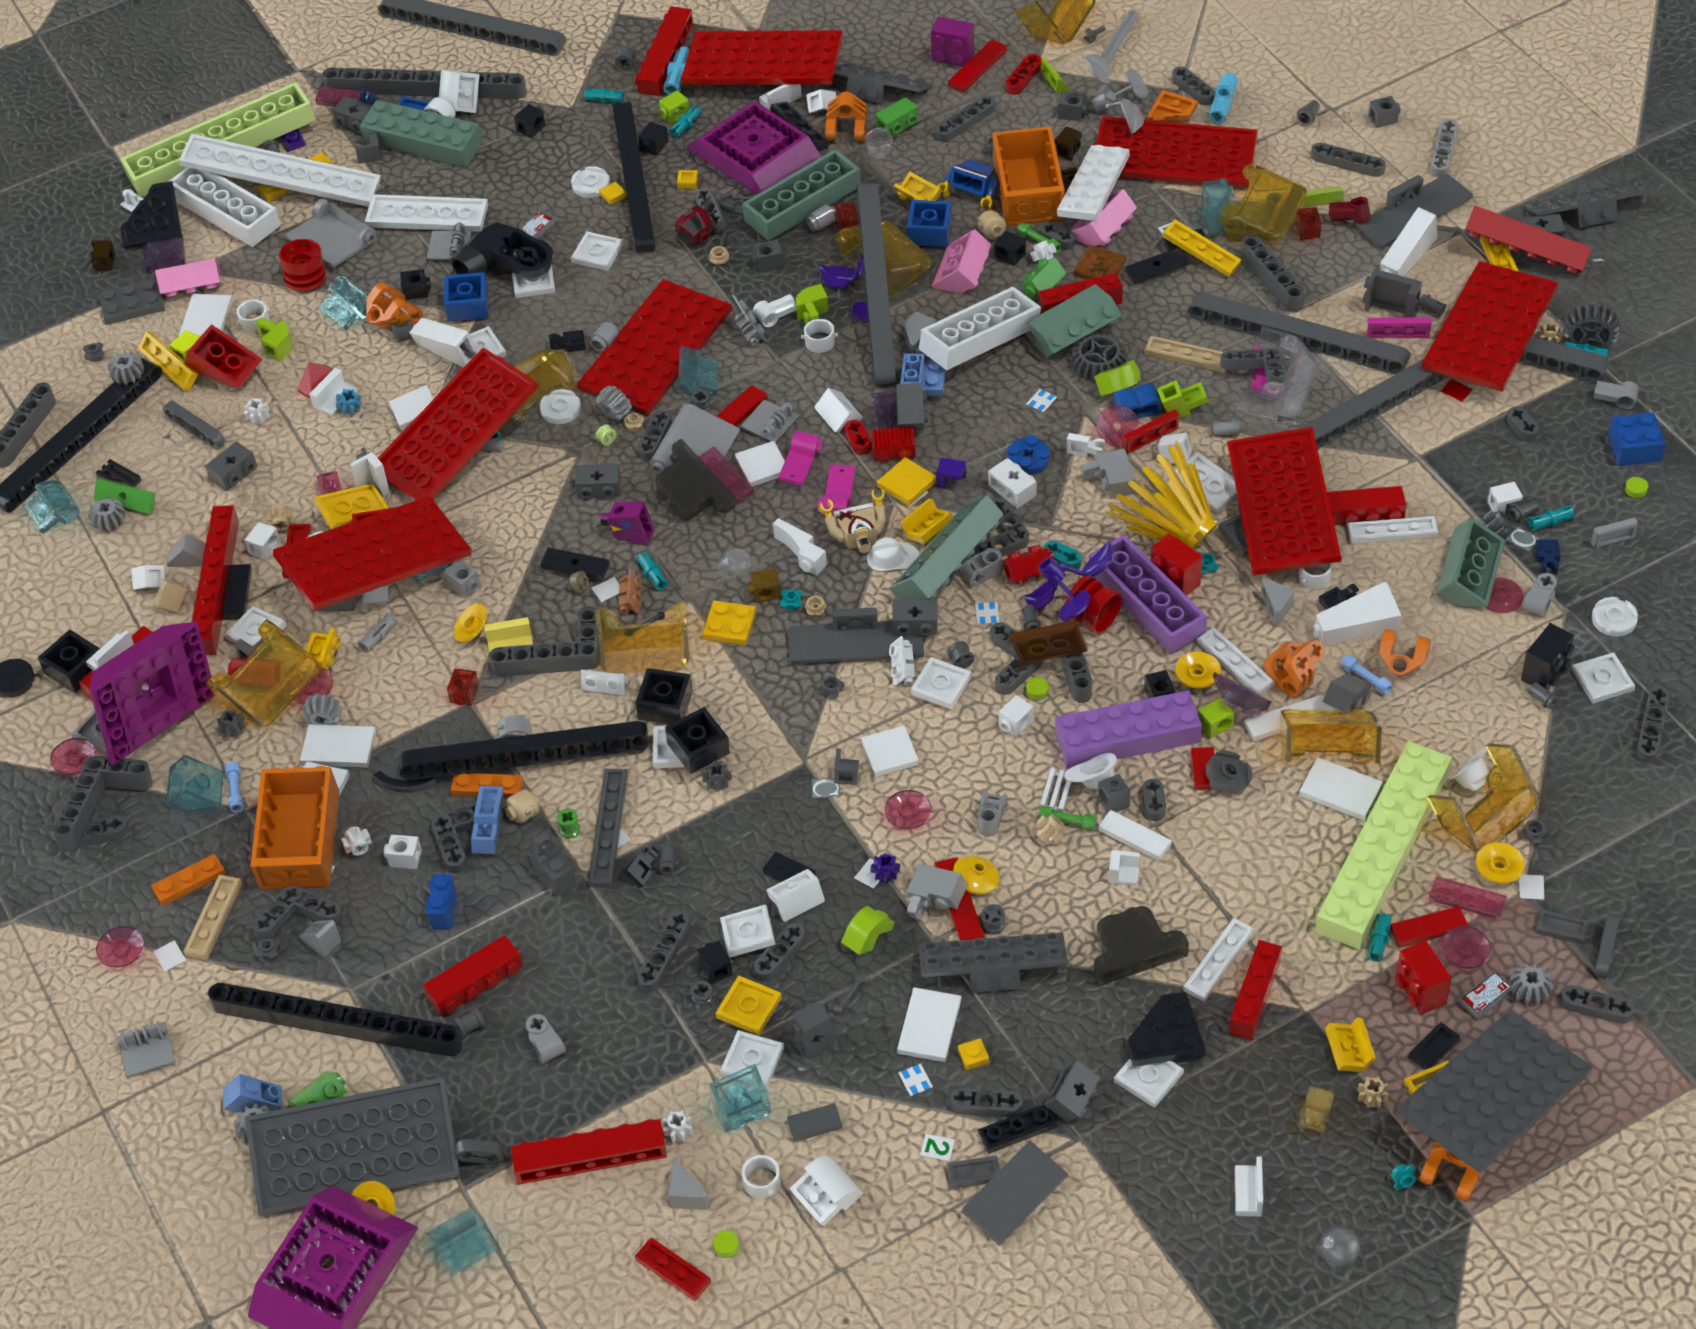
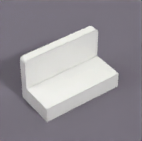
M784 84L760 96L759 102L768 110H770L771 104L786 101L791 103L802 97L801 84Z
M334 368L310 393L313 408L329 416H334L340 410L336 409V395H341L343 389H354V392L357 393V388L346 383L342 371Z
M830 388L825 391L815 405L817 412L836 433L841 431L847 421H861L863 418L842 392Z
M372 452L350 464L356 487L373 483L382 496L390 493L383 464Z
M124 631L121 635L117 633L86 661L88 667L96 670L133 646L134 643L128 631Z
M809 869L767 889L769 898L777 905L780 917L784 922L825 901L819 880Z
M1257 1156L1256 1166L1235 1165L1236 1216L1262 1217V1157Z

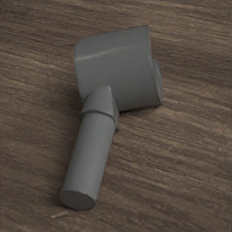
M1105 26L1095 30L1087 28L1085 30L1087 36L1084 39L1088 43H1093L1097 38L1096 35L1106 29Z

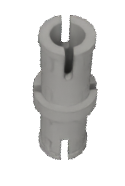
M387 613L376 625L373 624L369 628L370 631L358 641V646L363 651L368 652L379 640H383L386 637L385 634L397 623V619L392 614ZM382 627L383 629L373 638L372 636Z

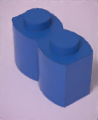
M1142 384L1134 389L1127 388L1114 393L1113 404L1123 422L1134 421L1140 417H1149L1162 412V400L1154 384Z
M434 874L429 884L431 895L426 902L427 914L432 929L449 930L454 922L453 908L457 903V892L451 874Z

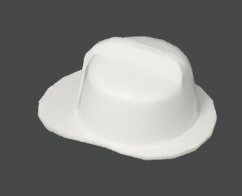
M884 537L872 546L867 555V562L873 570L877 571L903 570L911 565L919 556V552L911 544L898 542L894 538Z
M1488 746L1475 753L1450 780L1455 779L1463 788H1469L1472 791H1476L1483 786L1489 774L1483 759Z
M1112 753L1098 755L1089 761L1068 769L1064 774L1065 780L1070 782L1082 781L1087 788L1098 789V782L1115 775L1113 766L1116 764L1117 758Z

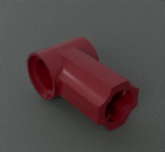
M1357 197L1350 202L1330 203L1329 218L1331 221L1353 220L1354 223H1365L1371 219L1368 199L1366 197Z

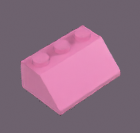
M1124 189L1109 195L1097 221L1080 219L1070 231L1074 232L1075 240L1087 246H1104L1111 240V235L1121 230V224L1133 217L1132 213L1137 207Z
M975 229L950 243L946 248L932 287L938 290L961 294L969 289H974L979 282V275L984 269V262L989 256L988 252L991 243Z
M215 258L155 270L160 294H165L166 297L177 296V292L183 290L186 293L197 292V288L205 286L206 290L217 288V284L222 283L219 263Z

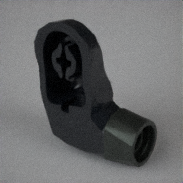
M496 222L484 228L467 244L463 245L451 259V265L457 275L485 272L488 268L496 267L498 270L512 272L521 277L535 278L544 275L551 268L553 250L550 244L534 238L521 229Z

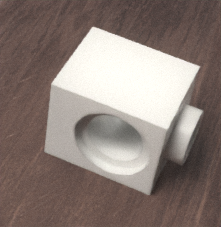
M260 522L256 524L245 538L248 553L264 560H268L273 553V549L277 548L281 543L277 529L272 525Z
M1015 695L998 712L999 726L1003 731L1017 737L1034 721V706Z
M391 835L389 843L385 844L384 857L387 858L389 867L417 869L422 852L419 838L415 836Z

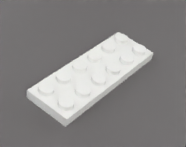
M1091 145L1057 209V216L1097 221L1130 156L1129 149Z
M373 194L365 218V224L373 228L454 231V225L461 222L464 224L466 231L480 232L483 228L489 204L488 199Z

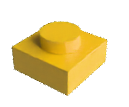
M981 1038L958 1045V1053L966 1071L990 1063Z

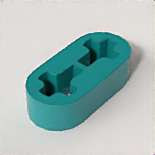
M1049 541L1044 545V547H1048L1052 551L1058 564L1062 561L1067 566L1077 570L1080 569L1081 554L1078 551L1057 541Z

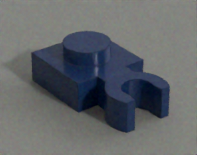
M365 87L362 88L359 101L373 105L376 99L379 100L374 91L369 93Z
M1536 540L1537 562H1542V574L1546 573L1548 567L1554 569V574H1558V562H1560L1561 557L1558 540Z

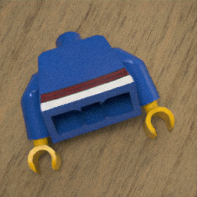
M968 160L961 164L953 165L944 178V183H940L937 186L942 189L944 198L950 195L949 185L980 196L985 195L986 197L981 200V211L984 206H989V211L992 210V199L995 197L999 182L997 175L994 174V167L986 163Z

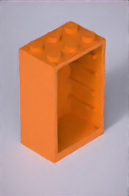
M1051 126L992 133L993 165L999 182L998 191L1006 226H1015L1022 222L1034 224L1064 220V217L1057 216V209L1065 196V190Z
M331 767L261 769L250 865L260 890L284 889L288 886H298L300 888L330 887L339 802V788Z

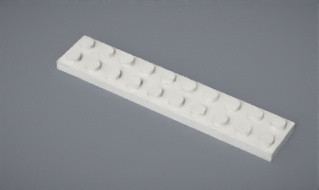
M195 134L190 135L179 160L180 166L367 207H369L372 195H375L381 181V175Z

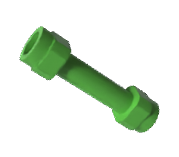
M1022 222L1017 228V233L1023 238L1029 237L1038 243L1047 240L1048 244L1054 243L1057 250L1054 254L1060 251L1062 245L1058 240L1042 236L1032 230L1031 225Z
M1041 806L1039 819L1042 815L1048 817L1053 814L1062 822L1082 825V829L1095 830L1097 816L1086 813L1084 816L1053 811L1054 808L1049 806Z

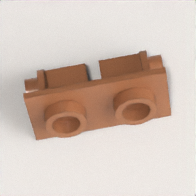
M629 569L628 575H624L620 579L619 594L621 596L619 597L618 610L621 614H628L630 611H634L637 615H640V605L642 604L641 588L643 583L641 578L632 569Z

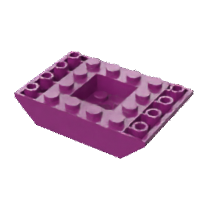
M756 101L742 107L687 145V149L754 194L761 193L821 158L808 135Z
M197 622L162 626L92 672L89 691L110 764L115 765L216 696Z
M333 1185L312 1196L257 1280L248 1318L269 1329H355L415 1235L418 1227ZM334 1258V1263L331 1267H321L325 1259Z

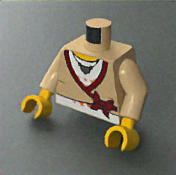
M881 488L882 496L879 498L874 496V489L872 490V499L876 503L875 506L873 502L833 511V515L831 513L833 502L828 499L829 509H824L821 502L819 511L826 516L824 519L829 534L839 542L844 543L848 549L858 547L861 553L869 552L872 548L871 544L877 542V535L882 533L886 523L885 506L882 505L885 494L884 490Z

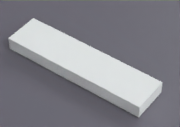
M1435 516L1347 523L1350 544L1438 538L1439 534Z
M1214 627L1197 638V644L1208 654L1215 657L1220 665L1257 698L1275 686V681Z
M1325 694L1245 719L1244 726L1254 742L1337 715L1338 709L1324 703Z
M1233 918L1185 983L1183 991L1205 1002L1253 936L1255 929Z

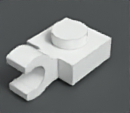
M1068 434V454L1088 457L1089 453L1093 455L1103 453V448H1105L1104 439L1098 438L1090 441L1089 436Z

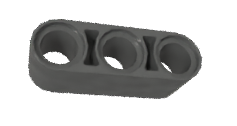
M1079 653L1060 657V663L1072 698L1079 703L1088 702L1092 698V677L1084 654Z

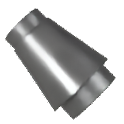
M1312 100L1300 108L1297 112L1298 122L1302 125L1312 124L1315 121L1320 104Z

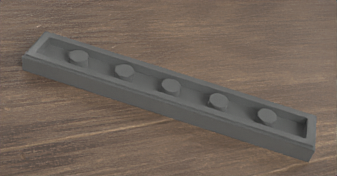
M605 768L589 887L613 888L628 769Z

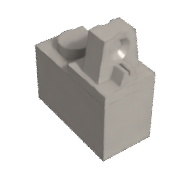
M1125 449L1095 454V460L1081 465L1083 479L1099 478L1103 490L1108 491L1110 499L1116 498L1117 494H1122L1123 496L1135 494V490L1128 485V482L1131 480L1136 483V479Z
M919 863L906 891L909 896L907 913L911 918L920 920L925 909L929 907L935 908V906H938L942 909H948V907L957 909L968 884L961 873Z

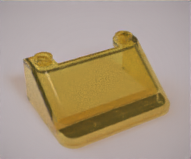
M1254 164L1246 165L1243 169V175L1246 179H1249V188L1239 206H1236L1234 203L1228 204L1219 216L1229 242H1242L1244 236L1249 234L1257 235L1262 241L1282 239L1288 233L1307 194L1305 186Z
M882 221L888 297L890 299L931 266V259L927 253L892 222ZM860 225L844 228L833 236L842 257H845L862 244Z
M541 350L514 366L535 380L539 387L509 420L520 422L526 419V410L539 402L543 396L551 394V391L559 388L570 390L576 386V382L581 377L566 350Z
M683 600L671 606L668 613L669 622L619 626L618 617L612 610L596 608L599 656L602 670L607 673L619 674L646 671L647 668L664 670L686 666L690 658L686 601Z
M267 619L258 628V634L265 641L232 676L224 671H219L207 681V685L220 704L230 710L235 709L237 714L243 713L245 719L259 727H266L272 724L320 671L319 663L312 655L276 624Z

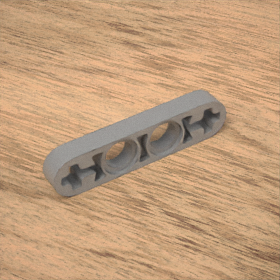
M1445 119L1440 124L1430 167V173L1435 177L1448 174L1458 131V123L1453 119ZM1442 140H1449L1450 143H1444ZM1439 153H1446L1447 156H1440V155H1438V154H1439Z

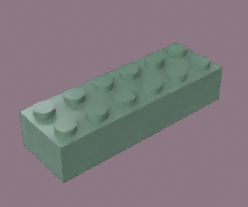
M377 99L359 126L365 143L370 144L369 134L377 133L381 147L463 167L468 166L483 141L480 126L477 123Z
M834 149L742 203L744 221L767 241H770L809 217L810 213L825 204L829 206L856 190L857 184H861L860 168Z
M988 495L963 505L889 589L899 600H932L937 595L936 590L950 580L949 575L962 567L963 564L961 562L964 558H969L975 552L973 548L986 540L987 532L992 531L999 525L1000 522L998 520L1003 515L1002 511Z

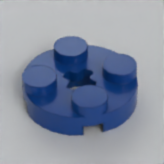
M1034 435L1018 439L1007 448L1008 459L1018 464L1024 472H1028V475L1040 473L1048 466L1050 459L1049 448Z

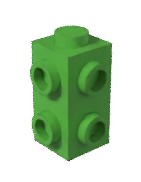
M905 97L875 114L876 129L885 137L890 138L918 122L919 110L917 105Z
M1055 257L1049 260L1046 258L1042 259L1036 264L1037 268L1030 271L1024 276L1026 280L1020 286L1024 290L1025 295L1032 301L1038 299V291L1057 287L1062 283L1061 278L1066 274V271Z
M326 1070L287 1100L291 1107L341 1098L347 1093L343 1086L346 1083L339 1073Z

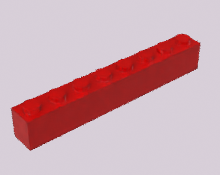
M234 505L212 506L192 622L198 623L206 655L217 654L229 565H232L239 526Z

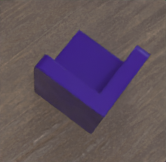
M941 457L936 471V487L945 489L948 478L965 479L967 475L966 462Z

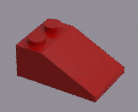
M210 324L187 352L185 364L205 377L239 389L261 363L262 358Z

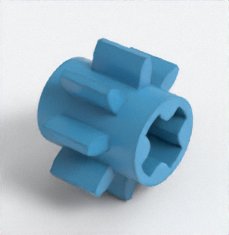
M343 389L341 395H336V409H341L343 414L353 415L355 409L361 408V395H357L354 389Z

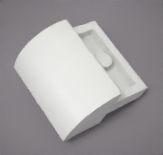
M441 69L439 98L448 101L453 106L455 112L476 113L479 74Z
M822 1156L810 1162L804 1167L807 1172L789 1188L823 1227L841 1209L846 1211L863 1194V1191L831 1156Z

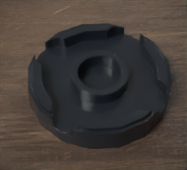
M8 659L0 663V696L16 697L24 694L31 688L33 679L35 680V674L32 666L27 661Z

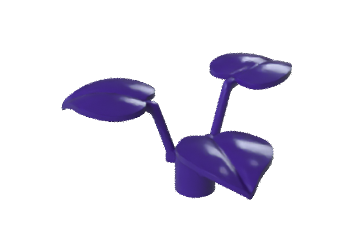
M863 254L861 255L860 262L857 263L855 272L851 268L844 266L820 265L822 280L833 288L847 287L849 282L855 281L859 271L865 277ZM913 263L887 264V283L903 284L908 281ZM857 302L852 306V315L855 318L869 321L867 302Z
M1107 540L1106 544L1086 563L1082 571L1067 566L1062 561L1058 564L1052 557L1046 558L1040 564L1039 571L1048 581L1032 593L1024 595L1026 603L1033 605L1036 610L1044 608L1054 598V592L1059 584L1071 598L1062 607L1059 618L1063 622L1072 620L1086 609L1090 602V594L1083 590L1074 596L1062 582L1065 577L1064 569L1081 576H1089L1090 574L1094 577L1098 575L1111 562V543Z

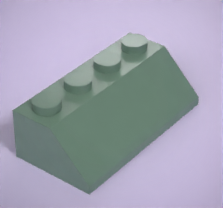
M1095 284L1026 323L1047 359L1078 342L1081 338H1085L1088 334L1090 335L1114 322L1122 315L1112 297Z
M1472 517L1455 527L1436 594L1455 606L1486 608L1491 596L1505 540Z

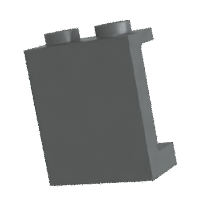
M1374 269L1371 276H1367L1364 288H1367V291H1365L1362 301L1365 303L1364 311L1369 312L1371 306L1375 305L1404 313L1405 318L1416 317L1419 310L1422 281Z

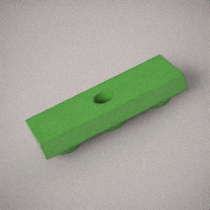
M98 478L96 479L94 499L101 501L104 496L107 499L114 497V499L120 500L124 508L151 514L154 509L156 493Z

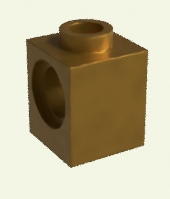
M776 568L750 573L751 582H747L749 595H754L756 603L782 598Z

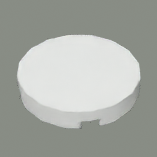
M592 166L585 167V170L576 171L571 179L573 192L584 198L600 196L599 190L610 184V177L607 172L602 168Z
M554 390L548 396L542 397L539 403L540 414L549 423L565 424L578 417L581 411V402L579 397L570 390Z
M1608 597L1598 601L1592 611L1591 619L1593 625L1600 632L1610 636H1625L1631 633L1636 627L1638 620L1637 610L1631 602L1627 600L1624 602L1619 600L1620 598Z

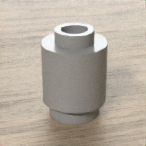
M825 204L810 213L806 221L813 232L821 231L836 222L835 217L837 213L832 206L829 207Z
M603 322L591 336V346L596 351L603 352L619 335L617 327L613 323Z

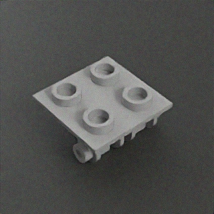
M461 222L454 225V231H432L427 260H451L462 246L470 241L471 231H466L464 224Z
M733 294L732 297L742 313L735 316V323L740 328L747 342L754 346L763 338L767 343L768 341L763 335L766 331L760 323L756 324L758 320L752 310L747 311L749 308L743 299L738 300Z
M763 400L741 425V428L776 443L799 415L792 412L793 406L789 402L783 403L780 407Z
M157 1021L156 1024L149 1025L147 1028L145 1026H142L141 1030L135 1028V1032H122L120 1036L116 1037L121 1049L127 1077L175 1063L166 1022L160 1023Z

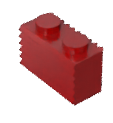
M912 426L871 430L874 461L880 460L885 462L889 459H903L905 457L910 459L916 457L914 428Z

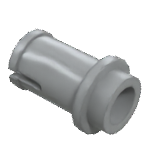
M1232 419V422H1213L1214 436L1228 434L1236 436V434H1240L1239 421H1235V419Z

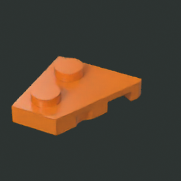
M1162 90L1148 113L1147 120L1164 122L1190 120L1198 107V101Z

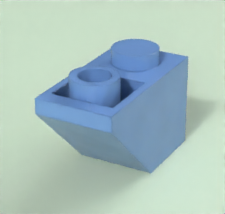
M239 1074L223 1088L225 1110L244 1113L245 1106L251 1109L255 1103L259 1105V1108L266 1105L269 1111L283 1108L282 1086Z

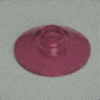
M1111 405L1105 408L1100 413L1096 424L1099 437L1104 439L1106 444L1113 447H1122V436L1139 427V421L1134 411L1124 405ZM1115 423L1120 424L1121 429L1116 431L1114 430L1113 425Z
M1495 577L1486 609L1495 613H1509L1516 610L1523 601L1522 589L1510 579Z
M319 666L303 669L294 676L290 683L289 692L291 697L297 703L305 704L308 696H314L315 693L327 696L333 685L332 675L327 669Z
M67 739L54 748L51 753L50 762L53 769L59 774L66 776L77 775L80 773L85 761L90 757L96 756V750L94 745L87 739Z
M903 790L893 794L885 805L887 820L893 826L905 830L921 827L929 820L932 812L929 799L924 794L914 790Z
M115 927L107 931L99 939L96 953L99 960L106 966L113 968L125 967L140 957L144 950V939L142 934L133 927Z
M1459 926L1452 928L1443 936L1441 951L1445 959L1452 965L1463 969H1473L1483 965L1488 960L1491 945L1486 935L1480 930L1469 926Z

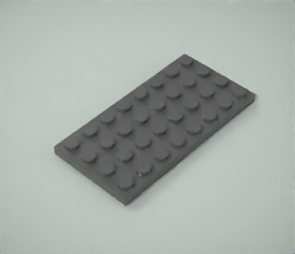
M1509 1010L1398 1105L1396 1113L1481 1174L1591 1073L1593 1067Z
M444 1077L245 1117L259 1217L305 1208L312 1196L332 1185L352 1194L358 1185L366 1181L381 1182L391 1191L461 1177L459 1162L456 1158L455 1137Z

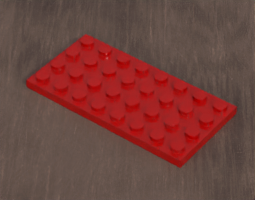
M695 31L681 77L682 85L832 84L843 40V31Z
M1102 116L1096 145L1129 149L1130 156L1119 176L1121 178L1249 189L1258 129L1144 120L1143 125L1135 133L1131 134L1126 118Z
M1478 261L1426 354L1421 369L1503 392L1558 288V282Z
M662 279L620 330L617 338L609 347H606L578 381V390L597 397L603 388L615 386L623 394H626V398L630 400L632 406L630 410L648 416L733 310L732 304Z
M483 347L378 457L379 461L383 464L387 482L414 501L428 496L434 499L539 387L538 383Z
M1313 427L1227 441L1253 576L1342 562Z
M430 496L273 549L274 558L313 611L471 556L472 553L470 546Z

